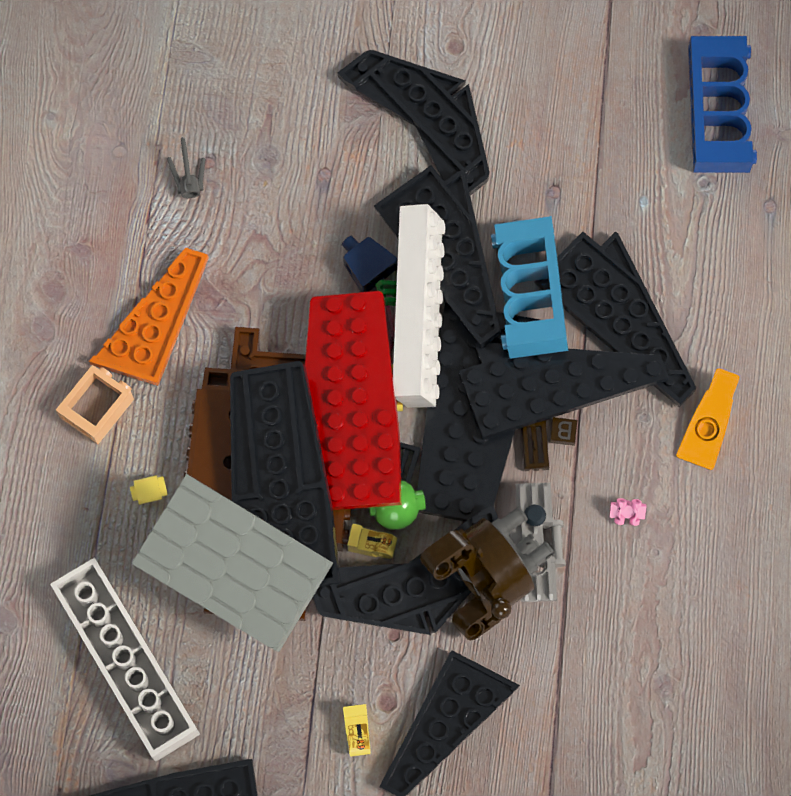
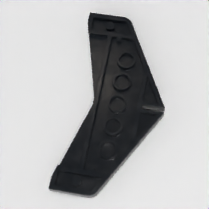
M375 50L365 51L337 72L338 78L346 86L416 127L444 181L463 169L466 174L470 195L488 182L490 171L469 84L466 85V80Z
M494 506L479 511L453 531H458L461 528L465 531L482 518L492 523L498 519ZM421 553L410 562L404 564L339 567L341 583L319 586L312 599L317 612L323 617L431 635L423 612L426 611L433 633H436L471 591L457 571L443 580H437L421 563Z

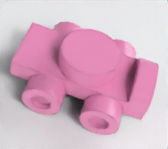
M619 498L616 502H611L610 517L615 518L614 522L616 524L622 525L625 518H630L629 523L637 526L640 519H645L646 504H643L641 500L633 499L629 501Z

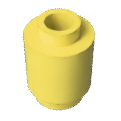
M155 475L134 480V486H130L133 501L138 500L139 505L161 500L163 496L168 495L163 476L157 477Z

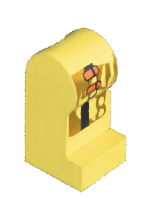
M352 524L347 544L348 551L372 557L391 559L394 555L397 537L389 533L377 532L362 528L361 525Z
M366 704L343 707L350 757L371 754Z

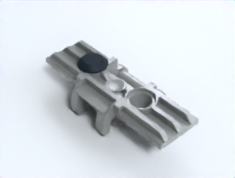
M551 482L515 484L516 506L522 509L528 520L510 531L509 537H511L516 545L529 534H532L534 536L533 540L536 539L539 545H542L544 542L543 529H551L552 549L555 553L553 557H550L541 564L544 567L543 571L531 574L535 589L523 597L521 602L557 601L555 568L566 566V560L563 559L561 532L564 523L562 520H553Z

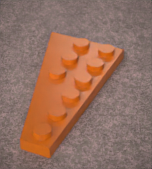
M185 248L169 266L168 271L160 281H157L152 286L149 294L141 299L119 325L120 328L116 333L107 339L99 353L90 359V365L99 368L103 367L106 370L159 386L209 259L208 254Z

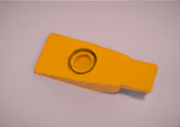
M720 368L716 369L709 390L705 392L678 449L676 454L678 458L709 470L714 468L733 403L732 397L739 381L738 375Z

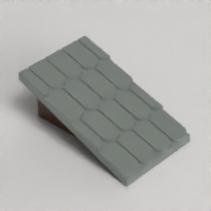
M186 474L131 564L266 646L280 652L333 562Z

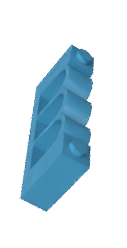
M552 216L494 224L495 234H491L493 249H498V260L503 275L501 277V288L506 303L503 312L506 322V335H501L503 350L508 349L510 359L568 351ZM546 251L547 261L523 265L507 263L511 257L516 255ZM549 279L550 290L522 294L510 291L511 287L521 282ZM553 307V319L531 322H517L513 320V317L522 311Z

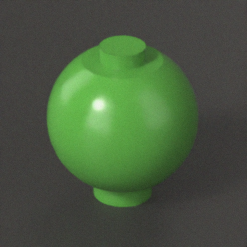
M401 480L402 505L369 507L370 516H375L376 521L385 528L394 530L405 528L414 522L419 510L426 509L424 493L422 490L415 491L412 485Z

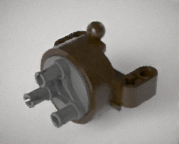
M516 507V509L501 520L498 518L490 523L487 519L482 518L465 531L462 528L458 531H451L425 549L421 555V563L437 580H443L457 571L472 592L474 599L458 609L452 617V623L467 640L471 641L479 638L502 619L507 618L511 614V606L535 589L531 574L537 571L539 565L555 555L553 549L546 541L539 545L536 539L533 540L534 536L532 534H529L516 545L509 537L510 531L528 520L520 507Z

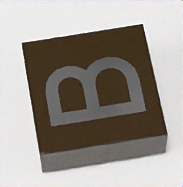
M553 417L550 443L575 446L578 420Z

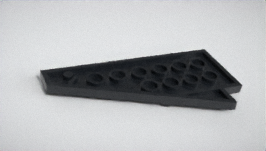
M430 165L376 203L374 208L398 240L400 206L428 204L444 220L445 233L442 234L444 257L441 258L444 277L440 281V290L444 300L481 348H483L502 333L466 174L461 169L444 181L433 166Z
M615 231L600 246L586 233L582 232L557 257L563 308L614 352L661 355L669 375V380L653 386L680 407L695 392L696 386L619 234ZM549 279L534 281L540 289L550 290Z

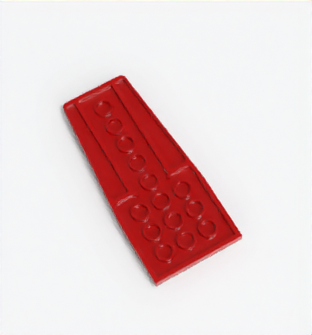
M381 291L312 297L309 307L305 367L333 510L402 505L400 430L393 385V368L384 295Z

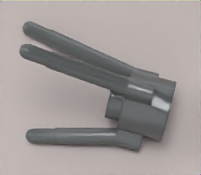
M182 137L181 148L185 176L182 177L181 181L172 158L168 157L167 161L176 182L178 194H181L183 198H195L200 195V191L204 190L203 178L206 159L204 157L201 158L198 179H196L195 175H190L186 140Z

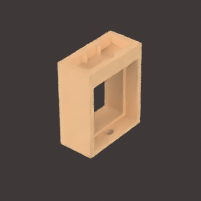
M92 365L58 406L56 412L66 423L96 444H99L134 400L131 393L132 389L121 380L116 382L112 379V374L105 368L101 367L98 369ZM97 378L120 394V396L98 424L94 426L73 411L72 408Z

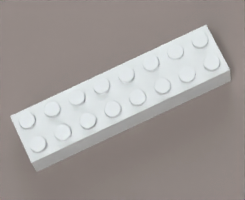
M428 204L400 206L393 385L396 399L407 408L436 407V399L439 398L437 375L440 374V363L437 359L438 351L441 350V340L438 337V331L442 326L439 304H442L443 301L440 281L444 277L441 258L444 257L442 234L445 233V223Z
M95 557L51 583L50 585L155 762L199 736L198 729Z

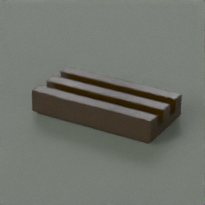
M546 421L522 427L524 471L533 469L534 471H539V469L549 470ZM527 427H531L534 463L530 464L527 440ZM536 427H541L543 463H539Z

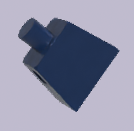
M351 235L342 242V246L347 251L343 256L344 266L361 292H369L376 287V283L386 279L397 270L398 258L371 237H366L359 243Z

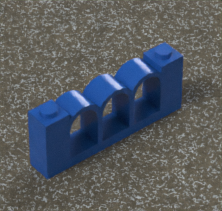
M691 36L688 46L693 173H750L752 165L757 162V151L753 150L752 141H749L752 128L750 121L746 117L750 96L744 87L748 75L746 61L751 58V45H747V36ZM702 68H729L736 71L740 79L732 82H702ZM703 97H731L741 104V108L736 111H704ZM704 126L735 127L742 133L743 138L736 141H705Z

